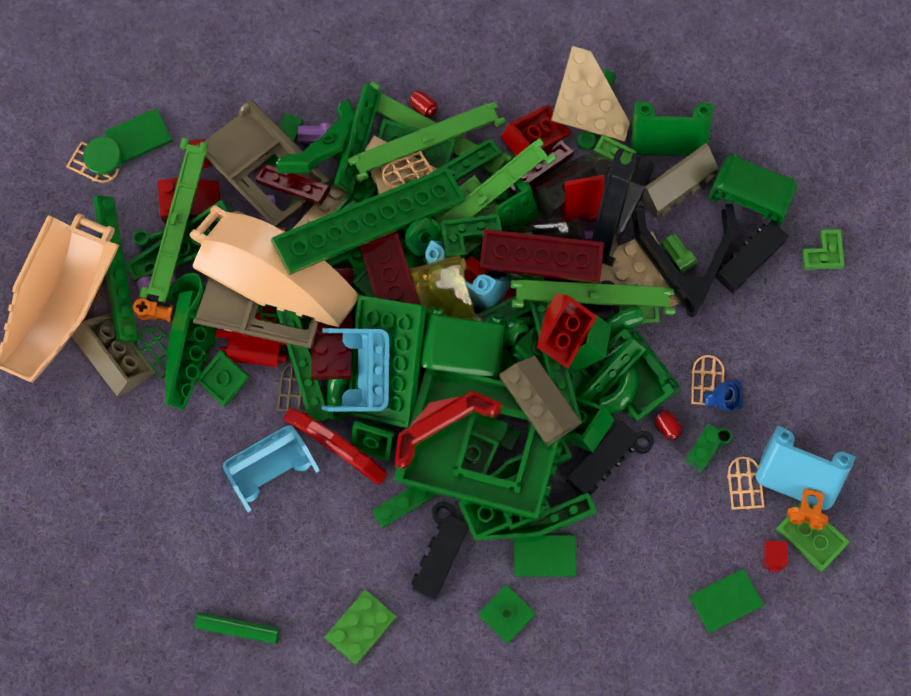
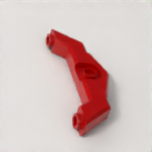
M471 391L462 397L429 403L409 428L398 433L395 468L400 467L404 469L411 465V460L415 456V446L435 435L440 430L474 411L484 416L490 415L494 417L502 411L503 404L475 391Z
M289 408L283 419L286 423L303 432L353 466L375 484H381L386 478L387 472L373 459L306 413L295 408Z

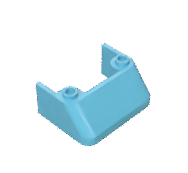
M323 328L325 333H343L344 345L350 349H358V389L347 390L342 396V405H322V410H384L389 402V336L387 332L382 329Z
M291 425L279 429L226 460L222 465L247 512L251 511L247 502H252L258 497L260 492L258 487L287 470L294 468L296 471H305L312 466L316 473L320 471L305 443Z

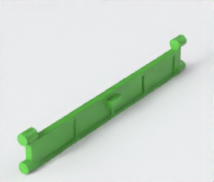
M374 81L370 83L371 86L380 90L381 85ZM381 94L376 113L393 122L418 129H424L436 124V122ZM462 136L453 138L457 140L453 154L458 157L478 146ZM504 152L501 157L480 169L494 175L501 169L504 162H510L513 156Z
M496 102L488 103L352 156L348 159V163L350 166L356 165L360 173L356 175L358 182L368 179L366 172L494 122L498 128L505 125L506 120L504 117L499 119L494 111L497 109Z
M182 138L180 148L186 150L150 285L149 288L141 287L139 297L147 299L148 294L159 296L158 301L166 303L208 148V144L204 142L200 143V147L190 145V140Z
M540 138L537 139L466 196L464 203L450 209L436 222L440 224V221L474 217L543 160L548 165L556 160L555 156L552 153L547 156L541 148L544 143ZM427 232L421 236V241L427 237ZM426 256L421 258L425 262V264H428Z
M511 280V288H516L517 300H512L513 308H523V301L552 302L556 294L569 295L580 304L662 307L664 315L675 314V307H670L669 296L674 294L673 288Z

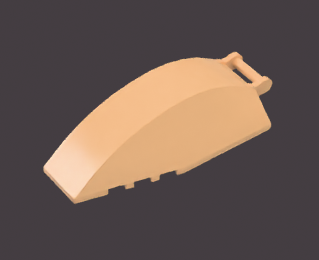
M214 205L210 209L211 213L200 226L190 233L193 240L202 244L194 261L193 268L259 305H272L277 307V310L283 312L286 309L296 312L297 316H310L315 321L339 327L358 302L359 294L326 261L289 275L271 242L272 237L282 234L284 231L260 219L248 216L240 211L226 212ZM216 218L220 219L208 236L203 234Z
M80 213L75 216L71 226L50 215L47 216L13 286L12 292L14 295L12 304H9L8 308L10 313L8 322L4 326V330H6L4 340L0 344V369L33 383L62 350L84 320L117 252L119 245L109 242L115 231L113 227H105L84 218V215ZM83 225L102 233L103 236L100 239L79 230L80 226Z

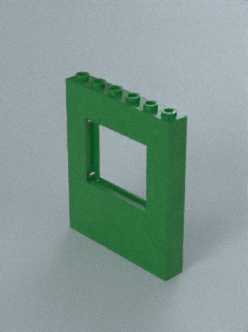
M426 368L410 425L429 403L462 397L471 391L502 403L501 414L528 420V418L502 381L478 375ZM565 398V400L573 410V405H570V399ZM474 411L415 446L414 459L411 460L412 464L404 469L399 467L396 470L394 481L398 484L539 521L540 516L544 517L547 505L544 504L545 496L549 497L552 485L549 484L551 476H555L557 465L554 464L556 456L560 457L563 445L560 444V438L547 447L531 424L516 482L462 469L461 466L477 413Z

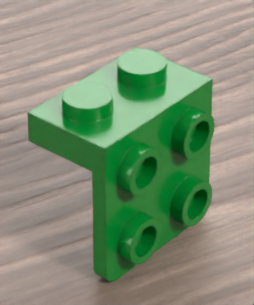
M521 179L513 184L516 195L502 202L496 208L503 229L506 232H515L540 217L536 207L537 203L532 194V188L528 182L524 183Z

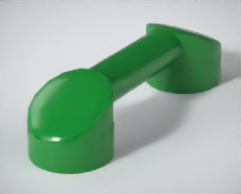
M138 230L134 233L133 240L137 246L145 248L151 242L162 239L164 230L149 235L144 230Z

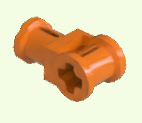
M145 298L137 299L133 304L134 312L140 320L149 319L157 321V319L167 320L168 323H171L173 320L175 308L172 305L170 307L161 306L157 302H151Z

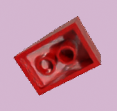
M546 105L510 123L501 135V138L517 156L539 138L544 143L541 148L545 151L558 141L569 136L571 131L566 125L551 121L553 110L549 105Z
M604 175L565 181L559 200L563 225L569 224L574 226L587 220L588 222H596L604 191Z
M178 178L158 180L160 217L164 224H166ZM199 180L188 221L220 201L219 181Z
M556 294L546 310L537 348L568 369L597 316L569 295Z

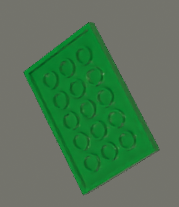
M358 295L355 329H382L389 336V402L382 411H348V415L409 428L416 405L426 314L425 305ZM353 349L352 379H349V389H358V349Z

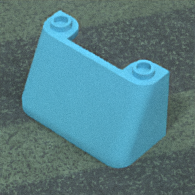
M431 240L426 249V260L432 274L431 276L435 281L482 311L501 303L511 285V280L506 277L494 279L488 275H480L474 280L473 284H470L457 276L458 272L454 274L441 265L445 258L443 241Z
M777 426L762 454L756 472V480L762 486L800 501L802 500L804 489L824 493L822 509H830L840 493L856 456L845 452H838L834 455L832 461L826 460L793 447L794 435L792 432ZM810 495L806 498L808 504L812 506L818 504L815 496Z

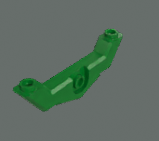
M349 99L339 103L337 107L339 119L327 129V132L320 139L314 141L301 154H286L277 160V173H309L320 162L343 151L355 115Z

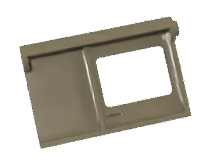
M253 100L246 102L241 107L236 118L204 141V143L208 144L206 158L269 224L279 227L309 203V201L300 198L288 209L281 211L248 177L249 173L271 156L275 155L280 158L286 154H301L303 152ZM318 166L309 173H294L331 188V180Z
M209 277L197 316L193 320L194 324L312 348L319 322L315 321L313 317L307 330L257 320L255 315L259 306L258 303Z

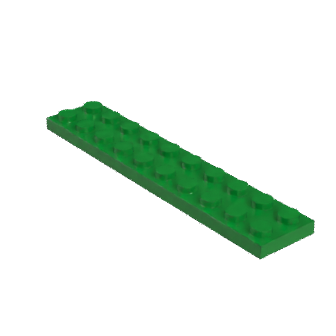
M445 167L274 236L271 242L287 272L291 275L405 228L418 218L431 217L464 203L466 199L448 167Z

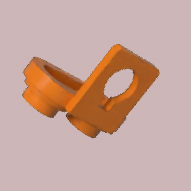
M804 489L800 508L792 507L787 510L790 522L796 525H801L805 522L811 524L810 527L813 529H823V526L827 525L829 520L827 515L821 513L824 493ZM810 495L815 496L818 500V504L813 509L809 508L806 500Z

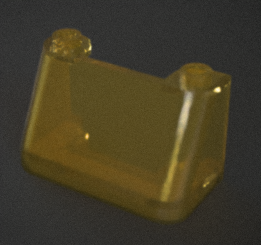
M456 255L411 267V276L420 305H425L427 309L432 307L441 308L449 317L482 321L481 316L477 317L474 313L465 282L464 270L467 269L464 258Z

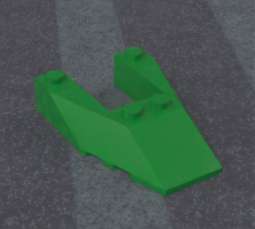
M564 437L560 440V444L563 445L560 457L556 456L554 463L557 466L571 461L572 455ZM523 454L507 460L490 476L516 482ZM589 493L553 508H550L545 497L546 511L544 517L540 516L539 521L462 500L459 502L474 541L541 536L595 516L597 512Z

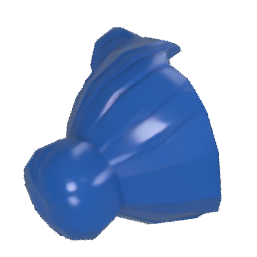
M734 378L732 381H724L717 385L713 391L706 392L704 394L705 405L709 408L717 406L724 411H733L737 408L742 409L741 382Z

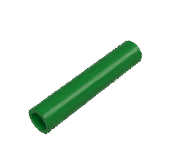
M201 612L197 613L194 624L195 629L272 644L277 643L280 631L278 627Z

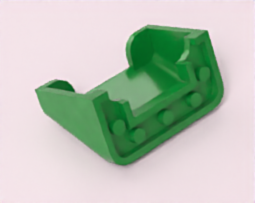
M635 101L631 117V149L637 151V155L688 157L707 143L708 145L713 117V103L698 104L694 108L693 117L655 116L654 107L649 102Z
M731 154L726 156L712 186L708 200L717 202L718 199H724L723 202L726 204L729 200L763 214V219L767 220L769 218L778 227H781L798 184L792 177H784L745 161L738 155Z
M426 308L420 359L421 366L441 371L499 377L505 332L504 320L495 315L486 318L485 322L449 317L441 308Z
M624 328L609 341L606 358L591 366L598 372L630 336L646 348V351L629 368L638 371L639 386L633 401L627 406V413L633 420L640 421L682 391V388L641 334L634 328ZM619 380L614 384L616 388L619 385Z

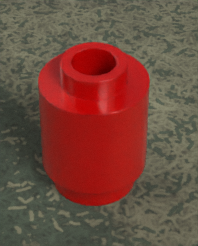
M417 90L410 97L409 102L412 104L411 106L423 116L432 117L437 112L438 103L425 92Z
M666 410L655 418L656 425L666 440L671 438L674 441L682 435L683 427L673 413Z

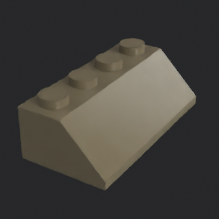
M707 143L645 187L641 201L655 218L659 215L665 216L670 212V207L674 204L680 205L686 200L688 194L692 193L693 195L697 193L703 183L709 184L716 178L718 166Z
M111 313L82 321L72 335V338L116 396L131 392L156 373L138 351L134 343H120L116 341Z
M535 356L518 362L499 374L501 381L547 447L582 424Z

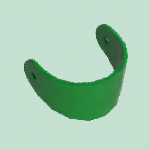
M188 273L174 282L170 287L167 299L170 302H175L178 300L179 293L192 290L198 291L187 312L191 319H195L206 287L198 274Z

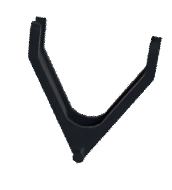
M624 149L617 150L609 169L591 240L604 243L602 264L613 267L616 258L613 255L654 170V163L650 161L646 171H639L638 164L641 157H638L635 153H633L630 163L622 164L620 159Z
M725 204L726 209L721 210L723 237L706 274L699 278H689L679 273L647 229L644 206H635L636 211L632 213L635 240L669 287L674 289V294L687 310V315L694 317L704 303L737 229L734 205Z

